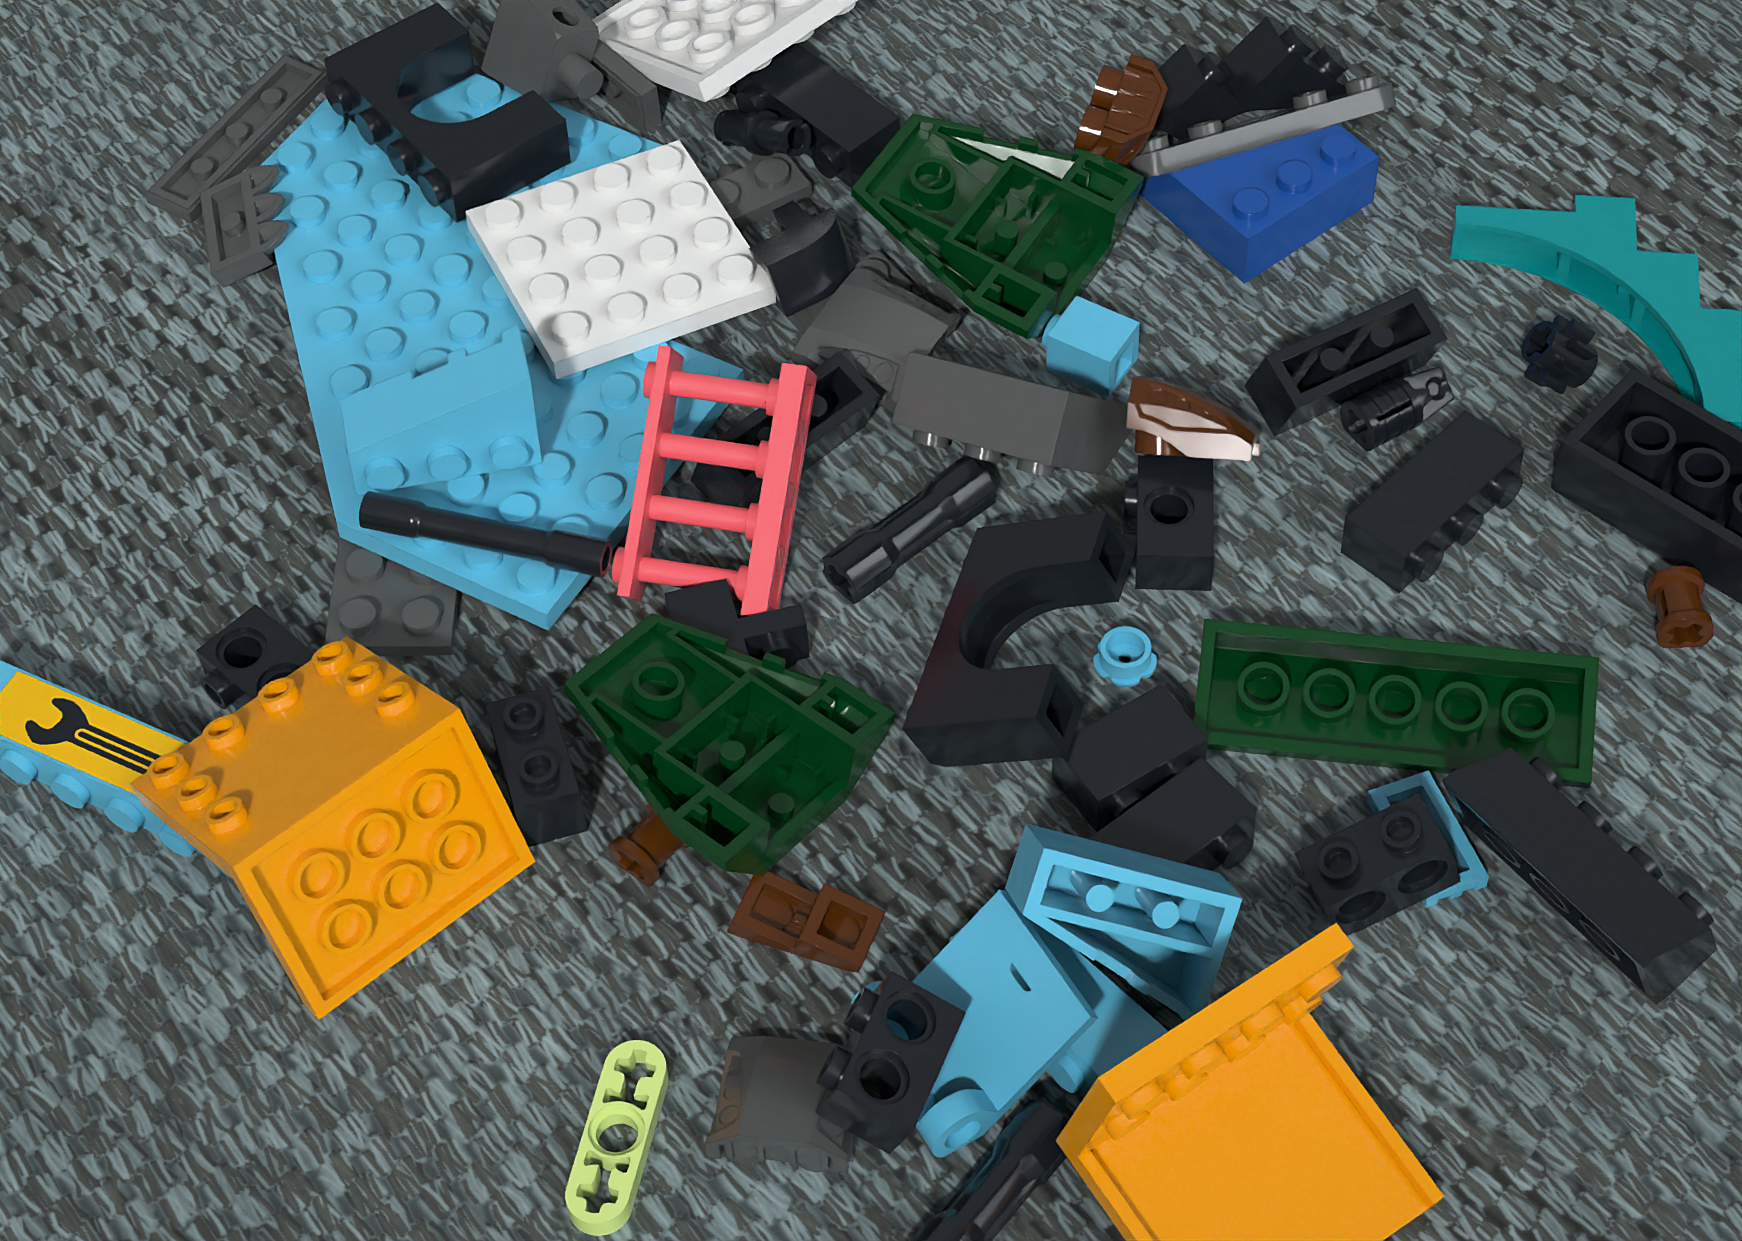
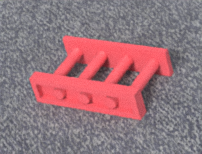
M659 345L656 361L648 362L644 374L643 395L650 400L625 547L619 546L613 559L612 581L614 584H619L617 595L628 600L641 602L646 582L689 588L726 579L731 595L735 596V602L742 603L741 615L747 617L777 610L780 606L817 375L807 366L782 363L780 378H772L769 384L682 372L684 357L672 347ZM677 396L766 409V415L773 416L769 441L762 440L759 446L673 434L671 432ZM667 458L755 471L756 477L763 479L759 503H751L749 508L662 496L661 492ZM659 520L745 533L746 540L753 541L749 566L741 565L737 571L651 558L656 522Z

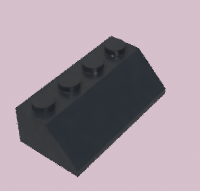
M1508 748L1454 770L1442 780L1461 822L1656 1005L1669 996L1717 950L1712 929L1709 928L1714 922L1710 913L1685 891L1676 898L1658 881L1663 876L1659 867L1638 847L1633 845L1626 852L1610 838L1608 834L1613 830L1612 826L1591 804L1582 801L1576 807L1559 791L1564 786L1562 780L1538 757H1534L1528 763L1514 749Z

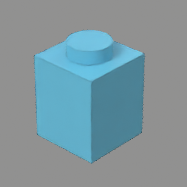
M1076 296L1062 315L1055 314L1045 328L1042 346L1046 348V371L1106 397H1110L1138 359L1140 322Z

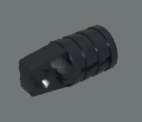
M1439 366L1404 377H1394L1384 384H1380L1370 391H1366L1356 398L1344 402L1341 406L1340 416L1345 431L1365 452H1369L1379 445L1391 441L1394 437H1399L1408 430L1410 431L1420 426L1425 420L1454 400V396L1446 376ZM1360 419L1365 421L1364 424L1356 427V421Z

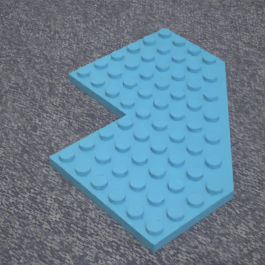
M475 73L423 100L410 113L433 122H464L483 116L522 96V94L503 83ZM326 98L260 166L272 165L278 167L281 171L277 183L269 193L281 194L286 200L280 213L272 221L286 222L290 229L283 243L274 250L339 537L549 631L592 577L591 575L552 568L543 562L424 537L408 538L360 527L359 510L364 495H356L339 399L409 370L412 371L415 377L448 364L447 354L464 347L469 355L501 342L502 331L519 325L531 379L542 464L378 493L421 501L430 507L547 531L563 530L611 540L613 551L628 532L650 400L643 395V380L648 362L656 361L659 345L672 347L684 357L682 372L744 380L743 369L676 341L668 340L555 379L469 231L467 219L456 223L440 206L433 207L423 196L420 187L408 175L401 176L392 166L388 156L376 144L369 145L361 136L356 124L345 114L338 115ZM550 102L548 104L566 119L571 163L509 196L662 145ZM677 396L671 433L703 438L729 404ZM667 458L662 488L684 462L683 460Z

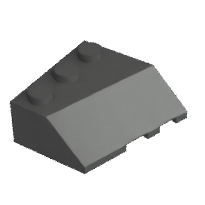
M910 351L892 419L893 424L914 429L912 441L942 449H947L949 439L966 443L963 455L999 463L1001 454H1008L1019 457L1016 469L1053 478L1055 467L1102 475L1133 430L1126 428L1128 405Z

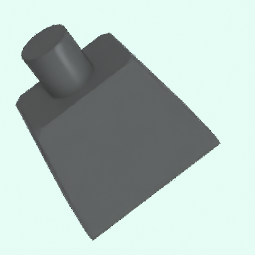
M500 0L481 70L522 95L534 90L547 103L576 99L577 97L584 100L589 99L600 90L604 79L603 74L591 64L599 38L598 26L576 0Z

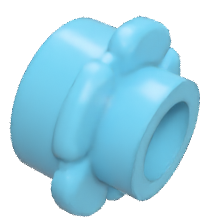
M1121 626L1109 630L1102 637L1098 644L1099 652L1093 657V665L1100 677H1109L1116 686L1131 687L1137 685L1142 677L1148 678L1154 673L1157 666V656L1151 653V642L1144 632L1134 627ZM1128 657L1131 661L1129 663H1122L1119 659Z

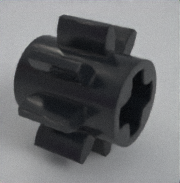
M1559 314L1555 316L1553 323L1542 321L1536 324L1528 332L1522 344V357L1525 361L1532 364L1526 371L1525 378L1540 387H1548L1560 395L1564 394L1567 386L1576 388L1583 385L1594 373L1598 362V352L1588 345L1595 332L1575 319L1569 321Z

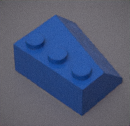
M1338 124L1144 178L1143 185L1138 194L1240 281L1246 283L1373 202L1379 156Z

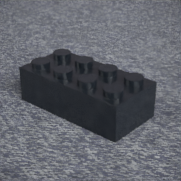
M1632 368L1561 441L1551 489L1675 565L1697 569L1701 572L1705 583L1742 605V431Z

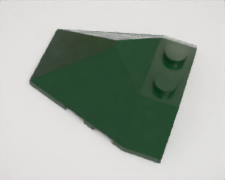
M912 114L854 184L851 196L973 312L1026 339L1043 337L1050 319L1055 314L1062 315L1076 296H1081L1108 260L1143 185L1144 176L1101 155L1090 153L1088 150L1075 148L1073 155L1038 148L1039 140L1020 136L1019 144L984 137V128Z
M651 613L565 681L564 692L675 837L724 871L763 876L847 800L893 724L895 712L843 678L824 672L821 680L786 669V659L767 652L763 660L728 649V639Z

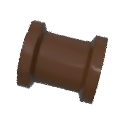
M1672 566L1656 572L1646 582L1645 590L1648 600L1656 605L1659 623L1656 625V637L1658 645L1662 648L1701 647L1714 636L1712 618L1704 612L1701 595L1705 588L1704 579L1701 572L1695 568Z
M650 804L646 806L647 815L626 837H616L609 844L612 858L619 867L650 887L660 878L658 870L680 847L688 848L690 846L675 837Z

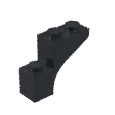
M1266 16L1223 60L1213 52L1203 55L1188 45L1183 44L1158 69L1168 90L1155 124L1158 129L1181 140L1189 137L1187 127L1215 119H1220L1222 124L1237 115L1250 111L1293 108L1292 97L1315 90L1326 89L1327 98L1346 92L1344 82H1347L1348 79L1344 72L1348 69V66L1344 59L1329 45L1325 44L1320 49L1296 25L1291 24L1286 28Z

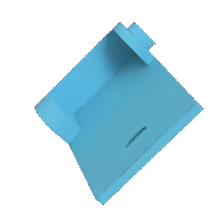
M998 890L912 981L914 984L966 1012L915 1126L934 1156L945 1157L983 1136L1098 1019L1095 1012L1034 927L1022 915L1005 890ZM882 981L873 982L865 987L874 991ZM859 992L852 999L851 1005L853 1004ZM887 1020L889 1028L896 1036L908 1040L907 1033L900 1024Z

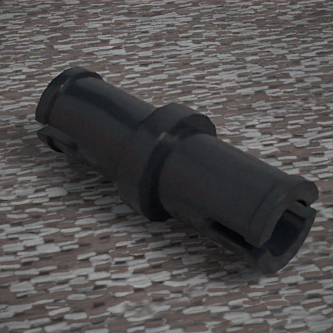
M724 110L720 112L714 122V135L717 141H723L722 145L745 147L748 152L754 155L768 156L777 152L793 157L801 156L807 151L811 143L810 128L807 124L801 125L802 120L779 118L777 114L769 110H754L751 113Z

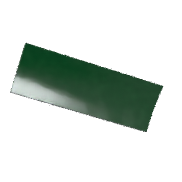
M1204 619L1194 723L1208 738L1207 749L1415 771L1429 770V772L1450 774L1461 767L1512 748L1528 763L1534 757L1541 759L1558 775L1564 786L1589 788L1592 783L1599 657Z

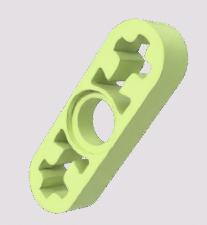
M630 1040L621 1043L612 1049L603 1065L565 1191L566 1205L572 1223L580 1231L589 1235L602 1236L617 1231L627 1222L632 1212L669 1083L665 1057L661 1050L650 1042ZM636 1063H645L648 1075L651 1077L646 1076L639 1079L634 1093L636 1106L624 1102L627 1094L625 1076L621 1072H632ZM615 1124L629 1125L638 1132L636 1142L629 1149L622 1152H609L598 1144L602 1132ZM601 1167L611 1171L608 1188L611 1200L615 1204L603 1203L599 1213H590L587 1201L582 1197H594L598 1192L602 1178L599 1168Z

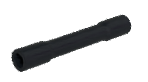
M373 491L366 492L359 510V524L361 528L408 538L424 537L543 562L552 568L601 578L605 577L612 557L611 540L563 530L547 531L430 507L421 501Z

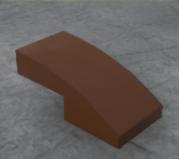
M767 871L763 876L753 874L727 932L829 966L858 973L885 911L825 883L819 894H816Z

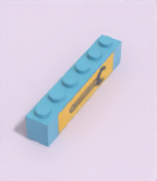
M0 660V769L8 777L24 785L30 784L33 779L50 786L52 792L60 800L74 808H83L86 803L104 810L105 815L110 821L125 831L134 833L142 827L156 833L165 846L181 856L190 857L194 851L202 854L142 805L130 785L132 781L146 773L150 764L157 758L167 753L176 752L190 742Z

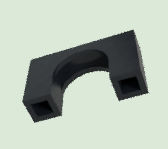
M438 2L324 59L328 84L324 86V91L332 109L338 115L345 114L356 124L361 136L369 145L376 144L388 156L392 166L401 176L408 175L420 187L423 196L433 207L440 206L456 223L466 219L465 211L503 199L571 163L566 119L534 90L483 116L464 122H433L410 113L423 100L475 74L469 31Z
M1107 511L976 529L902 730L930 764L942 767L1067 757L1084 703L1054 664L1005 669H991L998 651L1006 640L1031 619L1060 608L1119 602L1135 551Z

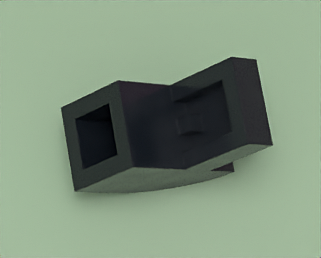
M792 200L772 210L781 233L749 248L754 260L767 272L776 294V303L774 304L786 317L816 304L835 293L843 281L855 269L854 259L833 207L818 215L814 213L809 216Z
M726 579L664 593L668 619L728 639V649L763 660L766 652L786 659V669L791 668L798 660L810 657L807 624L801 604L738 618Z

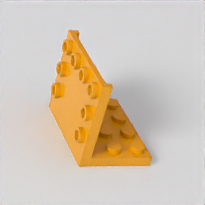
M348 636L340 641L331 642L319 648L309 662L287 677L279 678L266 684L259 691L256 698L234 713L221 716L210 722L199 737L178 751L167 753L157 758L150 764L146 773L130 783L142 805L233 878L302 1002L319 1020L536 862L460 708Z
M1337 923L1331 925L1099 1076L1055 1141L1125 1241H1384L1445 1197L1310 1015V1012L1324 1001L1321 995L1343 978L1337 967L1354 948V945Z

